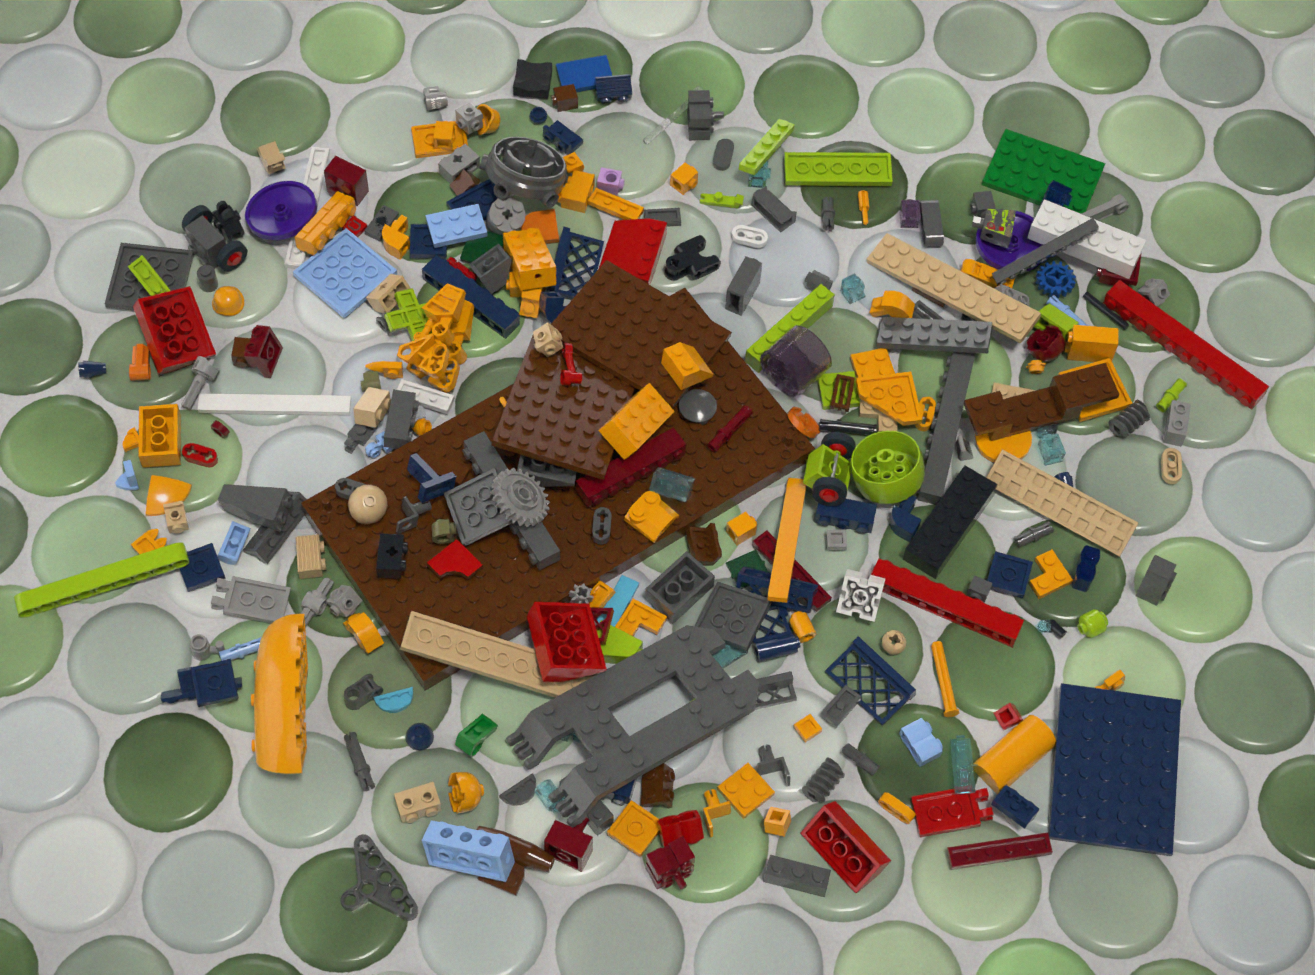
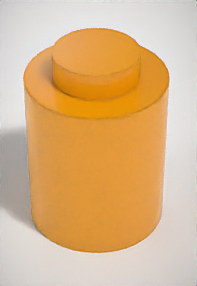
M797 611L791 615L789 623L796 637L799 638L800 643L807 642L817 635L806 612Z

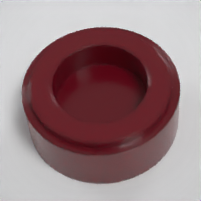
M217 420L211 424V429L222 438H226L230 433L228 428Z

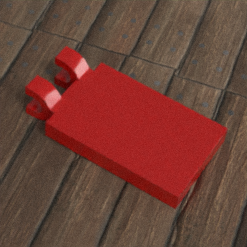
M972 786L912 796L911 801L916 814L915 818L920 838L980 827V820H993L992 807L980 810L978 802L988 801L989 794L987 788L973 791Z

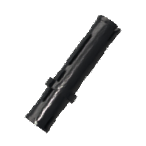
M820 419L819 431L872 435L876 433L877 428L876 424L843 422L841 419H837V421Z

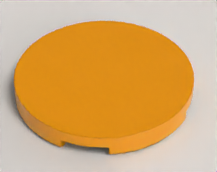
M1031 431L994 441H990L988 433L979 436L975 434V441L981 455L995 463L1002 449L1022 460L1030 450L1032 434Z

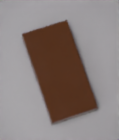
M437 454L434 455L429 463V466L439 476L453 472L456 476L455 485L457 486L463 484L470 473L469 468Z

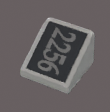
M959 435L956 441L959 460L973 459L970 443L962 435Z

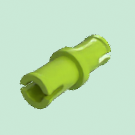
M1178 378L1172 387L1164 392V396L1156 404V408L1160 412H1166L1172 400L1177 401L1179 399V395L1187 387V383L1183 379Z

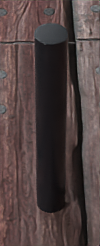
M1088 291L1083 295V298L1121 328L1126 330L1129 327L1126 321Z

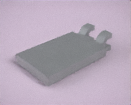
M235 576L232 577L231 581L217 578L216 592H226L225 598L212 596L211 608L214 610L223 609V615L272 624L277 619L285 616L291 587Z

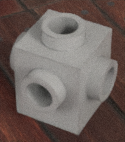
M471 103L455 110L456 124L468 135L483 127V114Z
M1154 278L1147 280L1145 285L1137 291L1156 306L1163 304L1165 299L1171 295L1164 280Z
M341 585L331 592L326 602L330 606L329 610L335 616L347 617L355 612L356 607L363 600L351 586Z

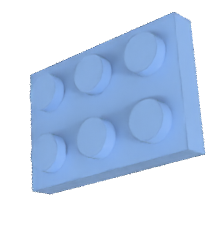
M479 204L425 215L434 248L487 237V230Z

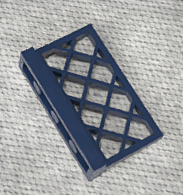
M563 226L554 260L556 265V285L548 286L547 292H559L563 297L573 299L578 293L577 290L583 288L587 283L582 279L581 275L588 273L592 277L598 270L604 241L570 232V228ZM571 239L579 240L581 245L574 247ZM594 244L599 246V249L592 252L588 246ZM585 248L588 255L581 257L578 250ZM574 253L577 260L570 262L567 256ZM592 258L595 265L588 267L585 260ZM581 263L585 269L577 272L574 265ZM570 268L574 275L567 277L563 271ZM577 278L581 284L574 287L570 280ZM567 283L570 290H560L559 286Z
M859 636L825 670V673L841 688L847 685V680H859V690H854L861 696L858 704L882 726L908 700H911L916 695V689ZM854 651L859 656V663H847V656ZM859 666V676H847V667ZM861 666H870L873 669V676H861ZM836 667H845V676H836L832 671ZM862 680H873L874 689L862 690ZM876 680H885L888 683V689H876ZM862 693H874V703L863 702ZM876 693H888V703H876ZM890 693H899L904 697L899 703H890ZM876 707H888V714L882 719L876 714Z

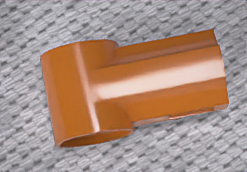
M144 344L133 346L132 364L129 365L131 381L151 379L150 351L148 346Z

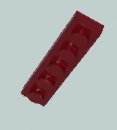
M766 530L752 541V545L773 566L777 540ZM794 560L792 578L818 585V590L812 604V608L817 612L829 603L832 597Z
M1048 833L947 847L946 850L951 870L1046 856L1053 853Z

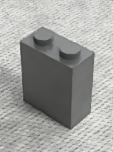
M745 256L727 288L726 310L740 316L743 315L760 284L762 263L757 259Z

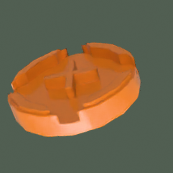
M792 407L787 413L791 423L802 434L809 438H816L820 431L815 419L810 414H803L801 408Z

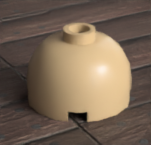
M362 485L356 488L348 501L352 518L362 524L380 521L388 507L387 497L384 492L374 485Z

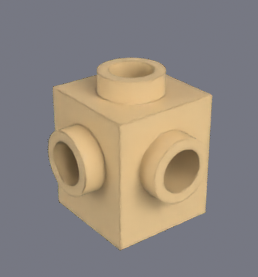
M548 322L533 331L534 346L539 353L542 352L549 357L563 348L561 333Z

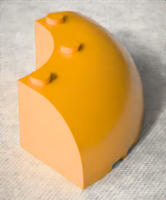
M291 614L274 621L263 633L259 643L257 660H254L255 687L254 694H251V706H254L255 739H252V752H255L256 763L264 770L285 774L302 773L307 752L306 722H304L308 676L305 614Z

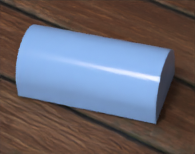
M232 521L218 554V559L226 564L235 565L251 528Z

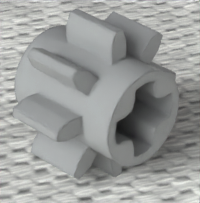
M584 583L581 586L575 584V591L571 590L569 592V597H572L570 603L589 604L594 596L590 595L592 588L586 587Z

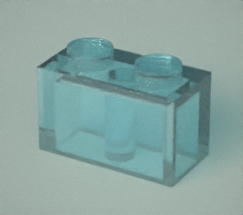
M658 467L653 474L649 491L687 502L691 496L695 478Z

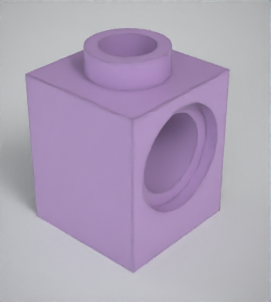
M601 167L597 188L618 196L619 190H623L625 179H622V171Z

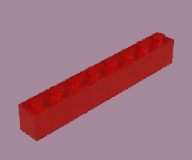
M878 559L871 573L873 576L885 578L883 593L1013 648L1022 628L1024 620L1020 619L1019 616L1006 613L999 607L987 605L980 599H973L961 591L948 588L942 583L933 582L926 576L912 573L907 568H900L888 560Z

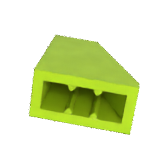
M610 625L606 645H601L605 663L617 664L643 650V641ZM601 629L597 631L598 638L602 636Z

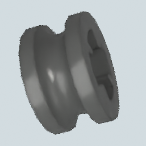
M382 313V317L376 318L378 325L383 331L388 330L384 317L386 313Z

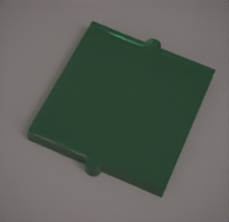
M756 549L726 562L731 578L735 580L736 584L738 573L743 566L769 572L765 566V561H762ZM742 582L741 589L749 587V583Z

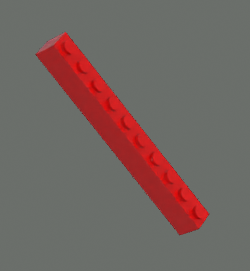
M1121 280L1106 293L1103 304L1110 310L1115 311L1124 320L1129 321L1138 330L1150 336L1153 341L1161 344L1167 351L1175 354L1181 361L1189 364L1198 373L1210 379L1213 384L1218 385L1227 394L1239 400L1244 406L1252 410L1265 396L1269 388L1266 383Z

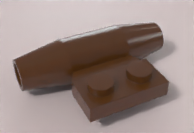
M479 825L476 829L493 834H503L509 837L515 860L506 882L481 876L478 877L479 881L517 896L525 878L524 867L548 873L551 871L555 857L534 843L493 828Z

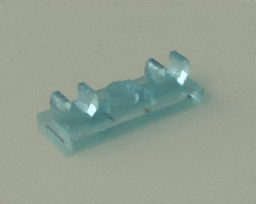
M957 735L956 739H950L955 794L975 793L971 739L965 738V735Z

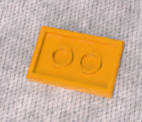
M449 121L454 122L452 150L434 149L436 123L411 126L416 158L452 154L458 147L464 144L468 145L466 132L459 128L456 121Z

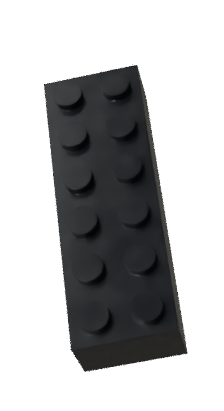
M964 465L906 547L903 560L936 579L995 495L998 484Z

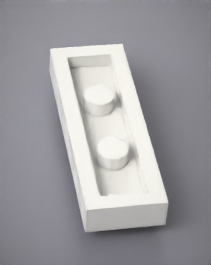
M401 379L397 390L415 392L419 406L445 414L449 413L455 400L454 395Z

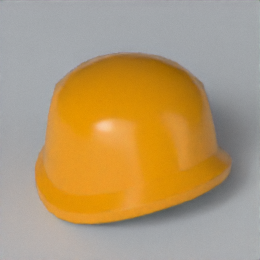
M480 104L477 110L479 109L483 114V127L477 130L479 135L493 133L500 126V114L488 105Z
M232 286L220 287L216 290L212 300L213 310L217 314L225 316L239 314L245 304L240 290Z

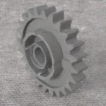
M507 468L504 472L501 471L493 480L494 483L491 485L493 488L491 494L495 495L492 500L497 502L495 507L501 508L500 514L505 513L506 519L511 518L513 524L518 521L519 526L525 524L526 527L539 524L550 509L547 506L550 501L546 500L548 494L543 493L545 488L539 486L540 481H534L535 476L529 477L528 472L523 474L521 469L516 471L515 468L511 470Z

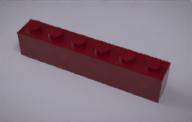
M673 427L642 444L638 450L625 460L620 456L611 461L604 480L589 475L576 480V491L587 507L593 504L597 505L604 498L616 495L624 487H630L637 480L650 476L653 471L665 468L673 460L681 459L686 453V443Z

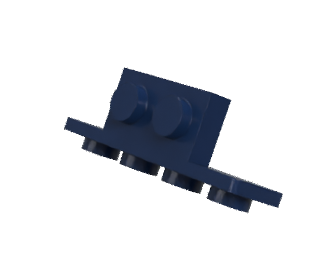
M191 667L177 670L181 688L161 692L162 703H175L179 699L184 698L189 700L196 699ZM242 677L235 678L238 690L242 687Z

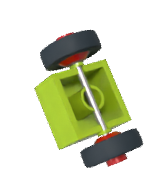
M842 432L826 434L822 439L821 446L808 456L803 483L812 488L813 498L822 505L838 506L847 497L851 474V462L848 459L852 458V453L856 447L854 439L848 434Z

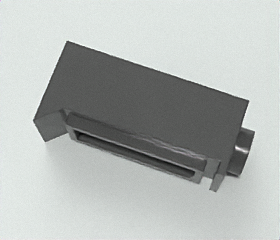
M767 186L754 192L752 206L780 233L796 222L797 212L791 211L772 192L767 190Z

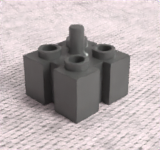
M709 90L688 91L687 120L689 141L710 140V133H714V119L724 118L723 111L714 112L712 110L713 97H710Z

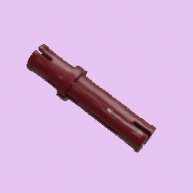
M744 405L723 428L717 431L715 437L707 443L708 448L716 453L725 442L731 439L733 433L747 418L753 414L752 410Z

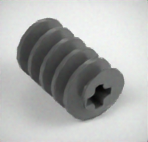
M1137 399L1108 422L1110 431L1116 436L1121 435L1126 438L1129 436V433L1134 432V429H1138L1145 421H1149L1150 414L1145 404Z
M829 757L821 764V768L816 770V774L811 776V780L806 782V786L802 787L804 795L812 801L816 802L819 800L825 802L823 794L826 796L830 795L827 788L834 790L835 786L833 783H840L838 777H845L839 764Z

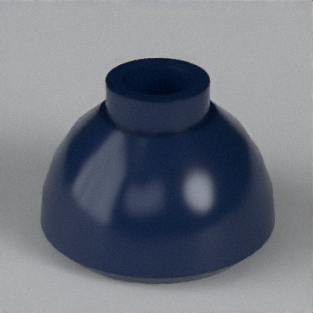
M415 723L406 732V742L414 750L427 749L433 743L434 733L427 724Z

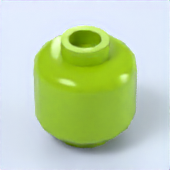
M1093 609L1079 617L1077 627L1082 635L1085 634L1088 638H1094L1106 631L1108 619L1102 611Z

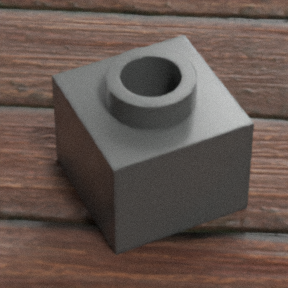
M974 575L966 596L980 599L985 603L993 583Z

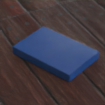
M607 55L556 64L560 85L574 84L576 92L596 89L595 77L612 76Z

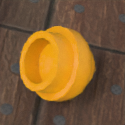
M420 418L416 421L415 427L411 429L416 435L421 436L432 430V424L429 420Z

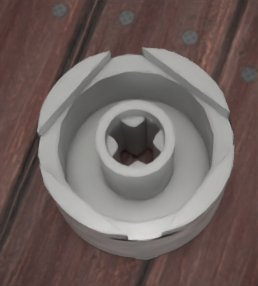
M498 198L487 213L486 224L492 233L499 235L513 230L519 231L525 221V210L523 204L514 198Z

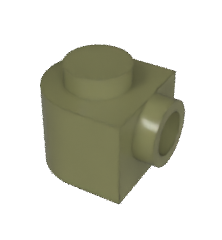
M366 371L363 373L364 381H360L362 392H365L368 387L381 389L378 371Z
M439 519L432 524L433 542L445 544L454 541V534H457L455 522L450 523L449 519Z

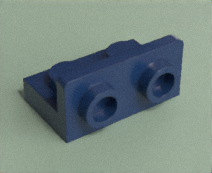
M558 120L550 127L547 125L543 126L544 139L555 145L560 152L569 155L583 144V139Z
M1007 785L1003 787L991 803L992 806L1024 829L1033 821L1039 811V808L1033 802L1027 800L1015 789Z

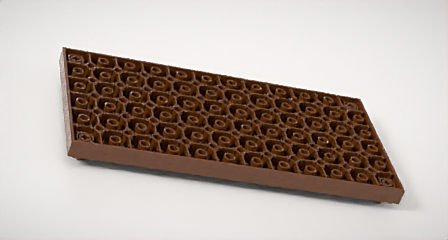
M686 288L670 295V297L710 319ZM727 341L708 364L709 369L714 374L713 377L692 385L688 389V391L694 389L705 390L715 398L717 410L714 416L706 424L689 421L680 415L678 402L673 408L675 412L644 442L646 443L674 427L686 443V453L681 459L673 460L665 468L653 471L650 476L637 480L632 486L624 487L616 495L608 496L601 503L593 504L590 507H587L576 491V480L584 477L586 474L577 472L574 486L544 487L543 493L548 494L546 500L550 501L547 505L550 509L541 522L559 548L560 560L541 570L538 569L536 564L532 565L528 557V551L522 549L517 534L514 535L509 525L464 546L483 565V569L469 580L456 574L446 575L440 579L427 566V562L451 543L438 544L433 542L432 524L439 519H449L450 523L454 522L444 495L428 501L431 503L432 509L419 514L416 527L400 533L404 535L405 542H408V553L404 554L403 560H406V571L402 572L401 579L377 578L376 565L380 533L397 534V522L407 518L401 508L403 497L406 496L411 504L420 502L418 494L421 484L407 470L410 455L417 453L429 465L434 455L437 454L469 468L470 473L464 483L479 476V474L476 475L473 471L470 459L467 460L462 452L464 441L484 431L492 443L504 411L499 398L504 397L508 401L514 384L346 477L366 485L377 486L384 492L387 497L388 507L380 521L362 524L352 518L348 507L349 500L336 494L335 484L303 501L301 506L305 514L304 516L320 539L324 541L328 551L426 691L458 672L461 668L400 650L411 611L510 641L530 629L527 614L534 602L570 603L572 597H569V592L571 590L575 591V584L581 586L584 583L586 587L593 588L599 581L607 583L684 537L688 527H700L803 466L806 464L809 454L815 448L805 435L791 423L784 409L730 342ZM634 389L632 397L639 391L638 389ZM744 405L748 406L753 414L733 433L728 442H725L716 453L712 452L708 448L707 443L715 437L717 431L723 428ZM494 447L509 470L515 468L517 471L520 454ZM615 449L610 462L620 457ZM344 485V487H341V490H344L345 488H347V485ZM647 491L657 492L661 500L679 514V518L675 519L655 543L624 521V517L630 507ZM605 507L611 512L610 539L607 543L600 545L595 543L592 538L593 519L596 509ZM603 514L600 517V523H604L605 515ZM410 522L405 523L402 527L407 526ZM600 529L599 537H603V529ZM457 531V534H454V541L457 539L462 544Z

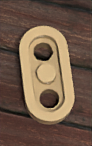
M1167 448L1161 456L1162 479L1172 485L1177 484L1182 477V456L1177 449Z

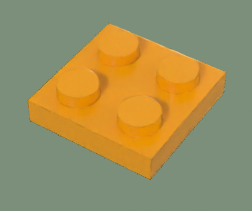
M887 348L850 355L856 378L895 373Z
M749 763L745 764L717 786V790L727 801H730L731 806L743 819L775 794V791Z
M631 800L609 828L607 835L641 857L659 834L657 822L659 819Z

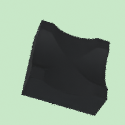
M518 59L513 83V96L548 99L552 77V63H531Z

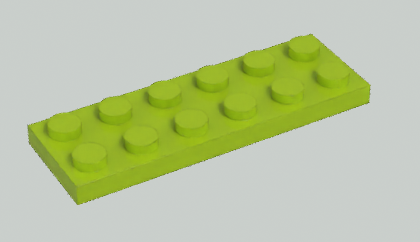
M784 153L785 185L892 186L891 153Z

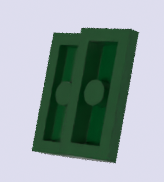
M487 231V237L466 241L460 260L472 263L497 244L503 248V235Z

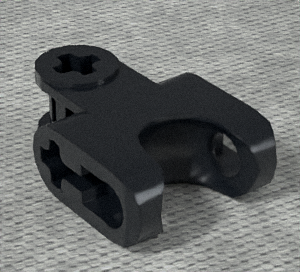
M699 235L675 247V255L668 257L666 260L664 274L666 278L673 281L690 275L693 280H697L717 271L721 261L716 255L704 257L699 254L706 246L705 238Z

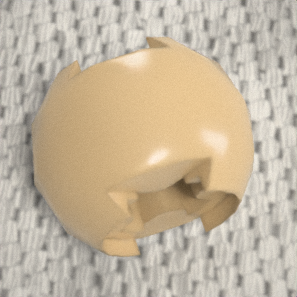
M891 630L884 634L881 643L885 652L890 655H897L904 651L907 642L903 633L898 630ZM893 640L897 641L895 645L891 644Z

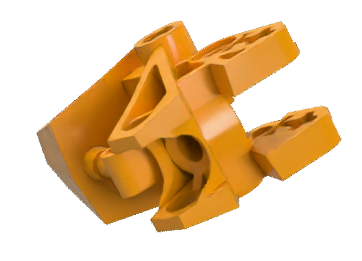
M448 283L422 307L428 318L422 332L414 334V341L400 345L397 353L398 358L408 363L406 369L420 379L429 375L430 377L427 381L431 386L445 393L455 388L460 371L459 365L463 364L467 359V354L461 345L463 340L470 341L474 313L473 303L465 300L466 292ZM411 349L409 355H402L404 350ZM449 364H455L453 369L446 370ZM412 365H415L417 369H412Z

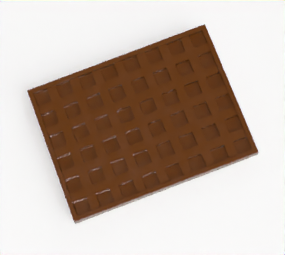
M607 260L551 323L561 333L563 346L564 343H572L573 352L638 390H641L650 383L672 409L690 387L680 390L662 365L664 349L679 342L693 346L708 366L732 334L728 329Z
M532 335L491 446L604 480L614 448L598 430L631 399L635 387L573 352L575 370L578 373H582V383L561 385V371L568 370L566 360L562 355V349L547 357L542 352L539 353L536 350L534 335Z

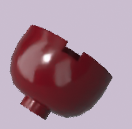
M1045 326V330L1041 331L1038 329L1028 338L1027 349L1035 359L1042 362L1053 361L1063 352L1065 340L1060 329L1056 326Z

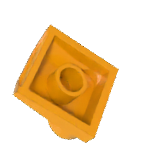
M647 491L630 507L624 517V521L655 543L675 519L679 518V514L663 502L657 492Z

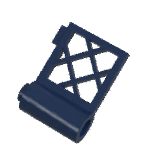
M771 604L764 619L773 622L770 629L761 625L759 630L767 634L761 638H756L755 636L753 640L755 654L759 662L797 653L798 648H800L799 638L792 634L786 616H788V611L786 607ZM777 609L779 612L777 618L767 615L771 610ZM776 625H780L785 628L786 632L777 633L773 629Z

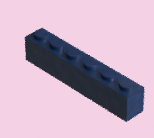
M436 255L422 268L423 280L438 291L447 283L466 292L465 300L474 305L473 316L506 339L520 325V315L517 310L508 307L503 300L491 295L489 290L480 287L474 279L466 277L460 269L452 267L446 259H441Z

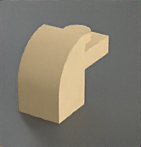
M275 141L257 148L268 174L286 168L283 162L285 160L283 153L280 154Z

